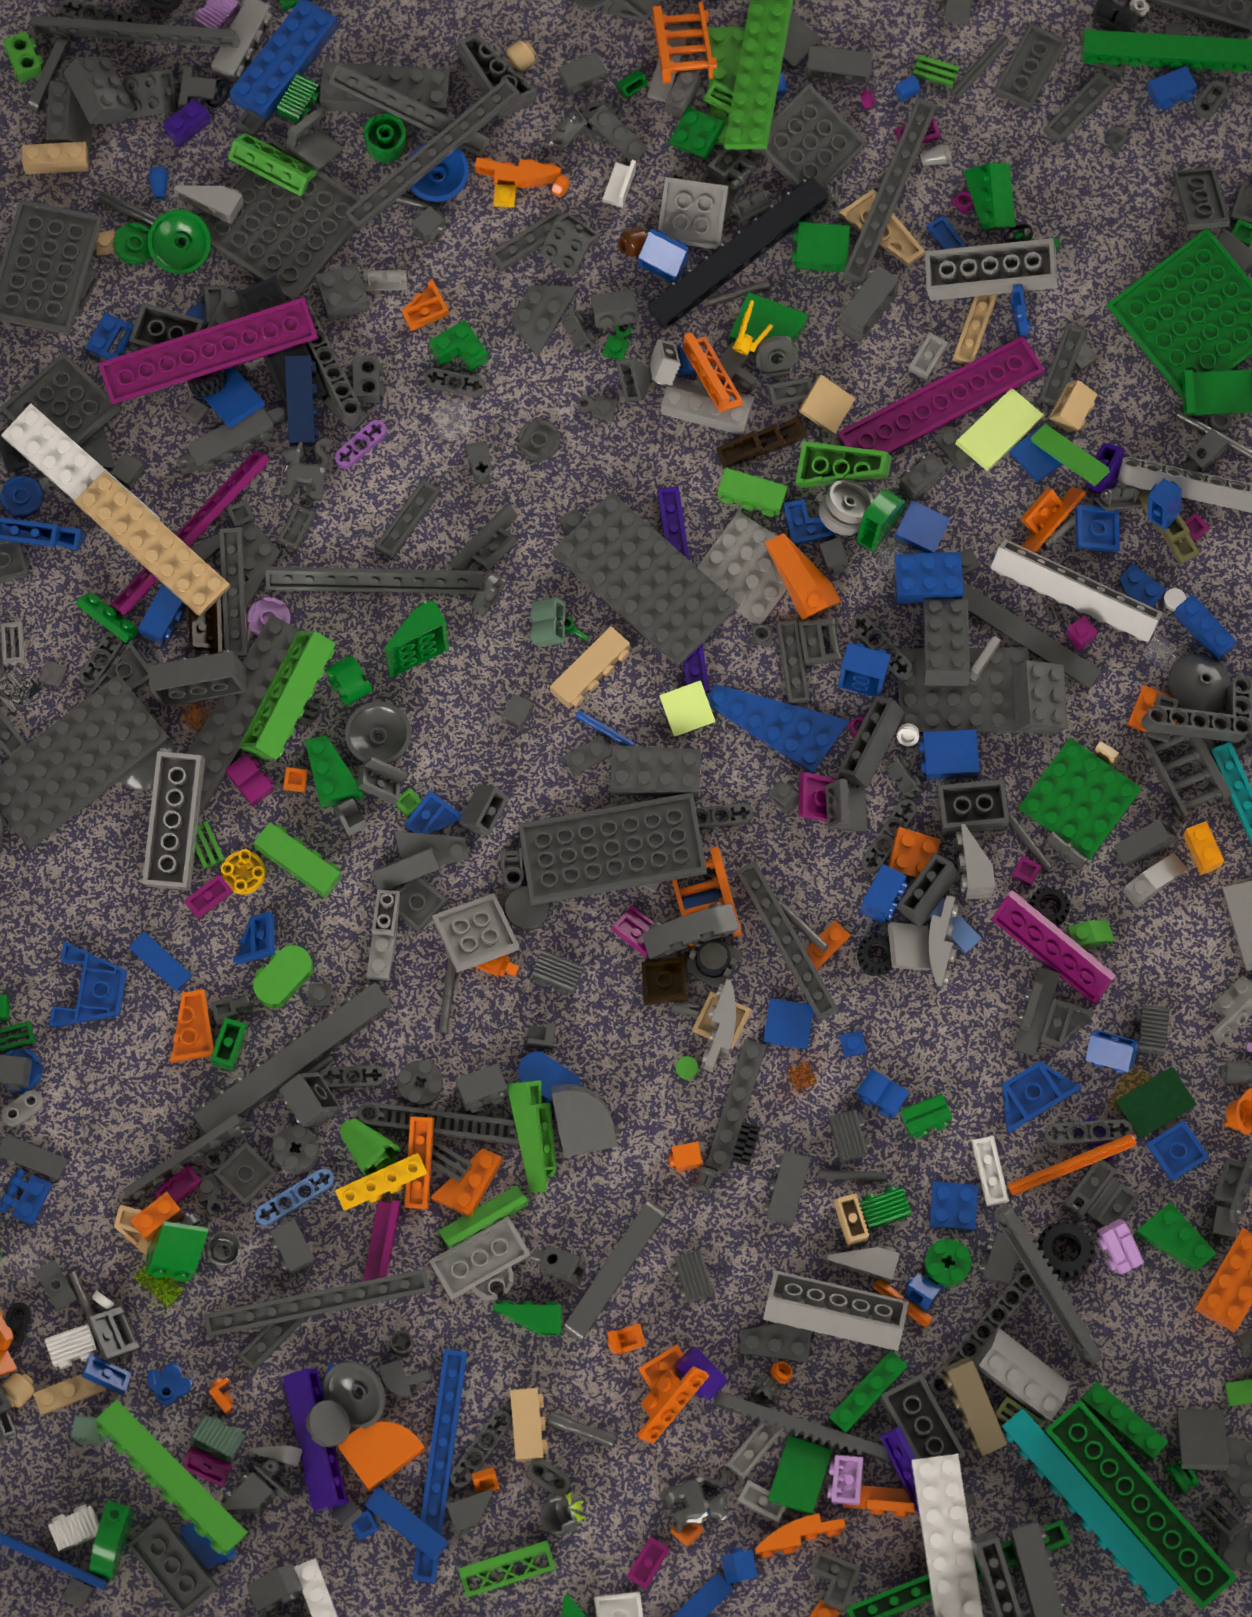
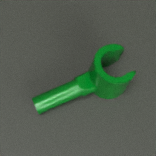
M570 617L565 618L568 623H571L569 627H565V632H572L587 642L590 637L578 630Z

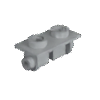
M366 270L363 273L365 291H407V270Z

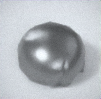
M229 1230L219 1231L209 1239L206 1254L213 1264L219 1267L230 1266L239 1258L242 1244L235 1233ZM222 1246H225L229 1251L227 1257L225 1256Z

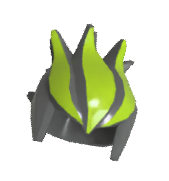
M572 1493L564 1496L557 1494L549 1498L548 1501H543L539 1528L549 1530L552 1535L577 1532V1525L580 1524L582 1519L586 1518V1516L581 1515V1504L584 1501L574 1500L571 1497Z

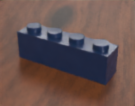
M311 355L285 356L289 445H299L300 442L303 444H315V439L319 438L318 425L314 426V417H318L317 404H313V396L317 395L316 382L312 383V374H316L315 361H311Z

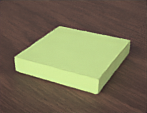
M701 680L659 695L674 737L715 722Z

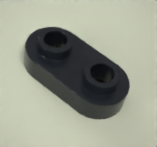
M22 1302L12 1304L6 1315L5 1323L7 1327H10L12 1333L17 1334V1339L11 1342L9 1348H18L23 1344L31 1320V1310ZM18 1311H23V1318H16V1313Z

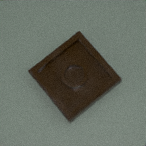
M685 956L641 962L643 1001L645 1006L689 999L687 959Z

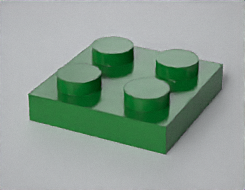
M687 107L668 143L681 151L707 160L726 124L723 120Z

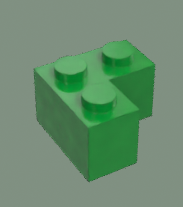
M465 319L429 340V349L440 366L460 356L468 370L472 372L489 362L488 352Z

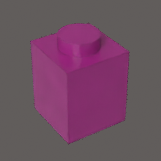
M1082 616L1067 628L1065 637L1079 652L1096 639L1098 631L1085 616Z

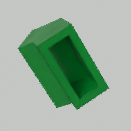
M637 69L617 82L616 89L623 98H628L648 85L644 74ZM637 80L640 81L638 84L634 85L626 91V87L630 86Z

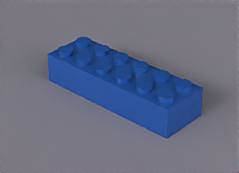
M299 0L230 90L231 102L245 111L248 108L264 118L266 123L276 111L277 105L296 74L302 76L338 30L337 18L309 0Z

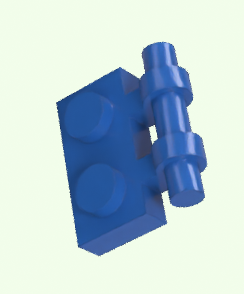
M17 1169L15 1175L11 1176L9 1180L10 1186L6 1194H3L0 1199V1212L6 1214L9 1206L14 1207L15 1210L12 1217L34 1226L53 1184L34 1175H31L27 1183L22 1180L26 1172ZM18 1188L24 1189L20 1200L17 1201L13 1198Z

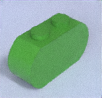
M288 945L281 951H275V955H272L270 958L271 962L266 967L262 966L256 972L253 988L258 1001L263 1006L272 1009L283 1007L313 974L311 957L300 946Z

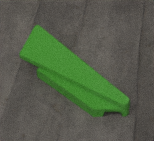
M541 1080L507 1084L529 1190L532 1193L546 1192V1183L549 1177H554L557 1171L550 1102L541 1103Z

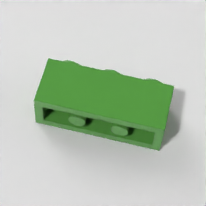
M725 468L717 498H720L725 504H740L745 510H760L768 517L780 516L788 486Z

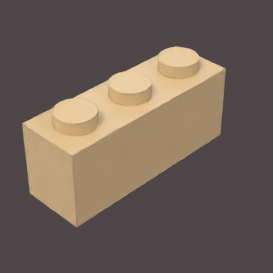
M86 142L22 145V165L25 174L89 171V152Z
M538 1388L510 1390L516 1462L533 1461L536 1459L544 1460L543 1454H548L547 1440H542L541 1431H546L545 1417H540V1408H544L543 1394H538Z

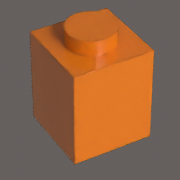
M698 1141L671 1147V1154H668L670 1167H675L676 1173L697 1169L703 1165Z

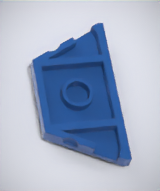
M1041 1061L1002 1084V1095L1007 1133L1010 1134L1082 1089L1081 1085L1075 1084L1065 1078V1075L1050 1069L1048 1065Z

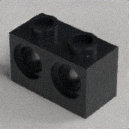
M1098 0L1090 17L1121 32H1134L1141 15L1111 0Z

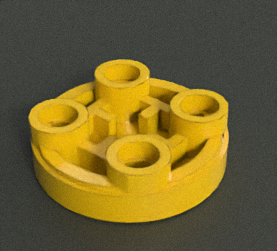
M243 849L232 853L225 859L221 866V877L234 893L246 895L255 892L262 886L266 877V869L262 859L257 854Z

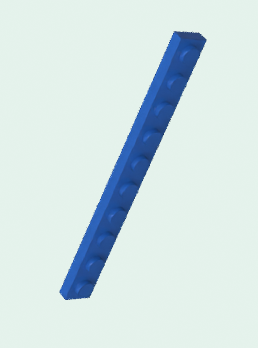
M444 1349L421 1512V1520L441 1536L443 1533L468 1354L463 1351ZM416 1547L412 1581L436 1584L439 1557L434 1561Z

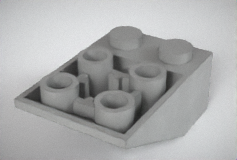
M961 824L960 831L956 832L955 850L960 851L959 859H957L958 873L962 872L961 880L959 881L960 894L965 895V900L992 898L995 889L993 865L966 825Z

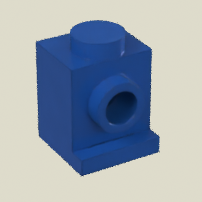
M919 1273L915 1277L911 1275L905 1284V1287L908 1289L904 1297L927 1312L939 1296L943 1285H936L929 1278Z

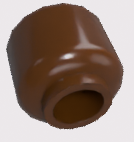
M640 226L624 230L618 240L622 253L629 257L640 255L649 232Z

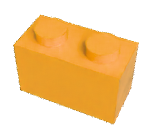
M1207 821L1187 828L1183 837L1200 875L1221 868L1224 859Z

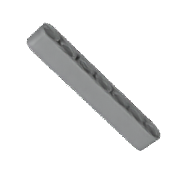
M1125 457L1122 460L1117 480L1124 485L1151 491L1155 484H1159L1165 478L1179 485L1182 489V498L1252 513L1251 483L1133 457Z

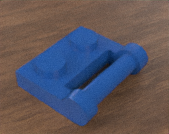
M105 312L85 349L106 360L122 356L129 344L135 324ZM121 329L126 330L114 353H110L109 350Z

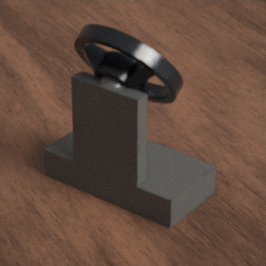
M184 66L178 102L179 110L187 105L191 98L206 99V103L212 108L221 107L230 96V84L223 79L194 77L193 67ZM224 85H226V93L223 99H221V96L223 94L222 88ZM217 99L219 103L211 104L210 100Z

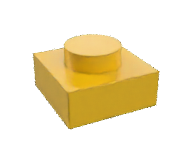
M495 184L494 206L515 208L516 185Z

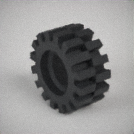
M224 370L187 381L191 392L196 394V396L200 397L201 394L202 397H206L207 394L213 396V392L219 393V388L223 389L225 387L224 383H226L227 377Z
M1048 885L1044 886L1043 889L1040 887L1032 895L1030 905L1054 925L1062 924L1070 911L1068 895L1066 893L1063 894L1061 888L1059 890L1055 889L1056 886L1053 885L1051 888ZM1051 899L1057 903L1058 911L1052 915L1045 914L1041 909V903L1044 900Z
M878 933V936L871 934L869 938L865 937L863 942L860 943L857 951V960L865 973L867 971L869 975L877 974V976H881V974L885 975L893 969L889 936L883 937L880 933ZM872 948H882L886 953L885 960L880 963L873 962L869 958V951Z
M746 1122L742 1123L732 1158L733 1162L750 1166L760 1126Z

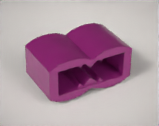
M245 754L226 768L225 772L250 805L254 807L274 792L272 787L274 782L267 773L263 775L259 771L261 766L254 757L249 758Z

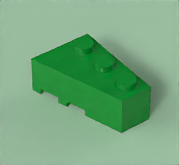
M988 163L963 171L982 230H1006L1016 227L1010 164Z
M324 735L305 740L321 809L334 806L349 797H352L354 801L364 799L363 791L358 788L356 780L328 737Z
M1172 1202L1162 1208L1134 1234V1236L1144 1240L1194 1272H1198L1217 1254Z

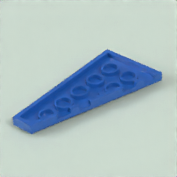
M715 684L707 696L711 709L811 774H814L850 721Z

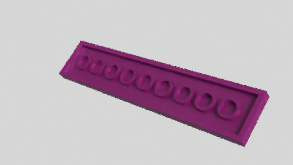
M303 297L98 364L111 404L115 405L317 340L318 337L305 298Z
M1021 336L837 432V437L842 445L846 447L885 451L891 454L1006 394L1009 390L1015 389L1044 374L1045 370L1024 336Z

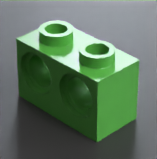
M25 31L3 39L5 50L19 84L41 75V68L44 67L41 55L36 56L34 50L37 49L33 37L29 38ZM21 46L25 47L23 50H17ZM27 64H33L29 68L24 67Z

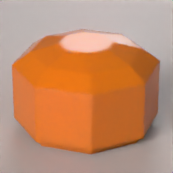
M563 175L559 176L553 185L552 194L559 198L564 196L570 185L569 178Z

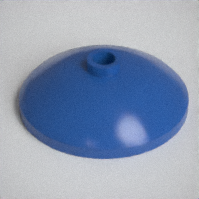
M424 144V145L418 147V148L411 154L410 157H412L416 152H418V151H419L423 146H425L426 144ZM457 148L410 189L419 198L430 202H442L455 197L463 190L469 177V166L465 155ZM442 175V178L440 180L435 179V176Z

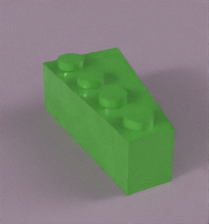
M803 441L795 483L800 488L833 485L836 481L842 479L855 482L888 479L892 457L885 451Z

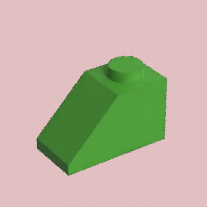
M1108 920L1082 922L1068 926L1065 932L1066 935L1085 950L1115 942Z

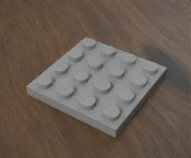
M738 511L697 568L739 604V607L735 610L754 624L762 625L788 590L764 542L776 537V535Z

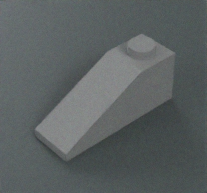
M176 185L174 187L177 199L231 225L244 205L241 193L235 188Z
M1173 852L1128 883L1123 890V894L1138 909L1188 870V868Z
M883 1246V1248L874 1247L829 1254L826 1263L891 1283L900 1253H897L895 1248Z

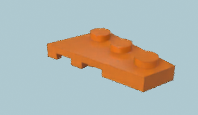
M205 989L182 993L170 1063L212 1056L214 1044Z

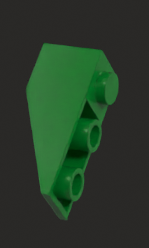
M502 1300L498 1301V1304H493L494 1312L538 1336H561L562 1305H557V1302L545 1301L543 1305H534L533 1301H521L520 1304H511V1301Z

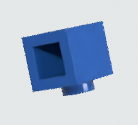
M742 1547L729 1549L728 1555L721 1556L727 1584L758 1577L752 1550L743 1551Z

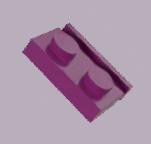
M631 905L629 910L615 922L611 931L646 957L648 953L642 933L650 930L649 926L655 923Z

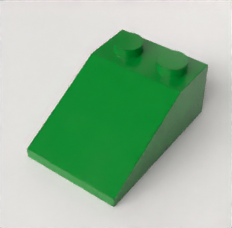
M163 1221L147 1248L145 1274H150L155 1278L169 1277L181 1282L190 1281L196 1271L209 1228Z

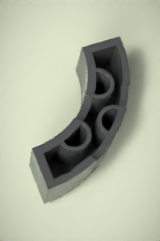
M719 902L710 905L709 909L695 912L664 924L661 922L649 926L650 930L642 933L649 959L668 956L700 940L705 942L726 937L739 930L732 904L722 906V903Z

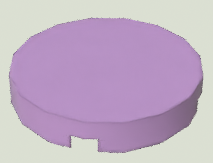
M266 597L257 603L255 602L250 607L247 622L255 636H259L271 614L290 624V612L281 600Z

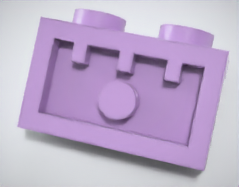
M835 1455V1462L831 1461L830 1475H833V1485L829 1484L828 1498L832 1499L833 1505H837V1503L860 1505L863 1457Z

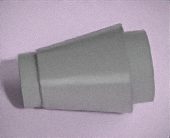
M940 144L920 154L923 166L948 164V161H952L948 144Z

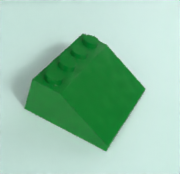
M434 600L420 603L384 647L390 678L449 650L446 621Z

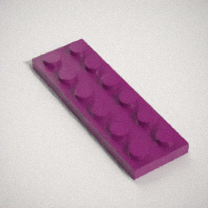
M1013 890L1006 896L991 919L1051 970L1060 973L1062 979L1094 1005L1100 1000L1116 977L1113 972Z

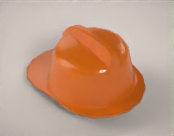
M1252 1088L1247 1089L1240 1099L1232 1101L1227 1105L1226 1118L1223 1122L1224 1126L1241 1131L1244 1135H1249L1252 1132Z

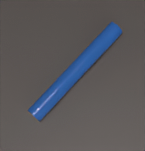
M579 710L575 718L623 746H635V742L583 711Z

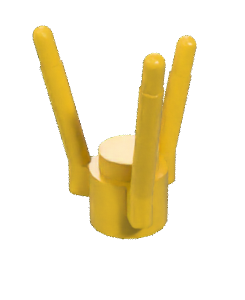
M753 300L749 303L739 334L732 347L736 352L743 355H748L749 351L755 352L758 344L773 327L770 324L754 343L752 342L753 338L745 334L754 304Z

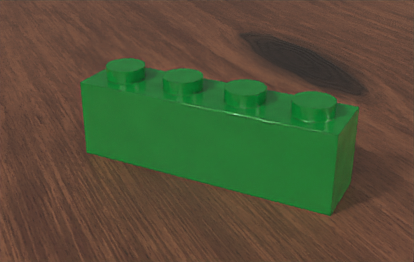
M891 1350L828 1417V1421L838 1431L847 1434L880 1399V1396L907 1370L908 1365Z
M1097 1381L1081 1399L1083 1404L1097 1418L1150 1462L1156 1458L1169 1442Z

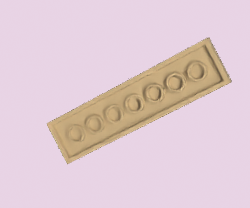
M106 471L74 501L82 511L199 617L231 587L223 577Z

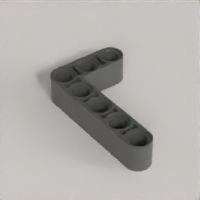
M1239 675L1228 685L1226 689V714L1153 706L1143 716L1142 726L1145 730L1155 733L1240 742L1252 730V683L1248 677ZM1236 686H1239L1242 691H1239ZM1236 706L1240 707L1241 710H1242V712L1239 711V710L1236 708ZM1151 716H1154L1158 722L1154 721ZM1172 718L1176 719L1179 724L1174 723ZM1193 721L1197 722L1200 727L1196 726ZM1215 724H1218V725L1220 726L1221 730L1218 729V728L1215 726ZM1236 726L1239 727L1242 730V732L1238 731Z

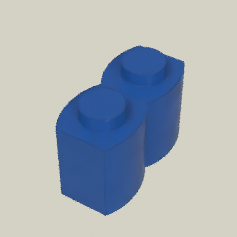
M873 1069L869 1071L857 1090L860 1102L867 1106L873 1104L879 1108L878 1112L886 1118L890 1116L895 1118L910 1094L909 1091Z

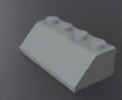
M676 376L673 384L667 385L661 404L662 415L741 436L745 434L755 400L754 396L739 393L743 400V405L719 413L701 382ZM729 395V402L734 401L733 396Z
M1000 1328L996 1329L974 1360L977 1370L1044 1421H1051L1065 1401L1070 1383Z

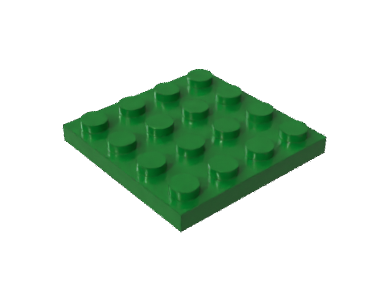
M1070 737L1018 809L1052 833L1054 831L1067 843L1071 842L1077 851L1091 860L1142 791V788Z

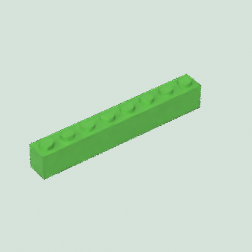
M117 1399L96 1418V1430L104 1438L108 1436L114 1442L112 1446L118 1453L122 1454L124 1452L130 1458L128 1460L130 1465L137 1471L140 1469L146 1475L145 1480L152 1487L157 1486L162 1491L161 1496L169 1504L173 1502L179 1508L177 1512L184 1520L190 1519L196 1525L194 1527L195 1531L201 1537L206 1536L212 1542L210 1544L211 1547L218 1554L223 1553L227 1556L246 1537L248 1532Z

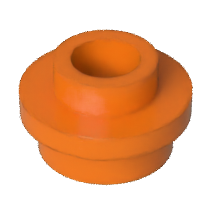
M780 1361L772 1365L770 1373L776 1381L786 1384L791 1380L793 1370L788 1363Z

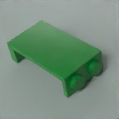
M1252 369L1213 372L1184 370L1181 373L1184 416L1252 413Z

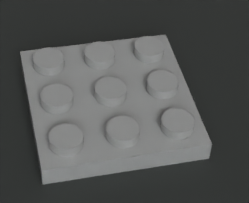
M665 177L658 230L667 234L674 241L679 240L689 246L716 249L721 245L729 186Z
M495 893L432 915L436 929L457 973L519 950V944Z

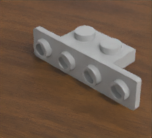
M1243 975L1211 1005L1218 1014L1224 1017L1211 1031L1217 1044L1221 1045L1225 1040L1229 1039L1232 1033L1245 1024L1252 1015V982Z

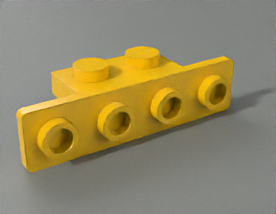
M416 1153L338 1188L335 1192L343 1210L346 1211L368 1200L370 1203H373L382 1198L381 1194L388 1191L391 1194L403 1189V1184L425 1175L427 1171L419 1154Z

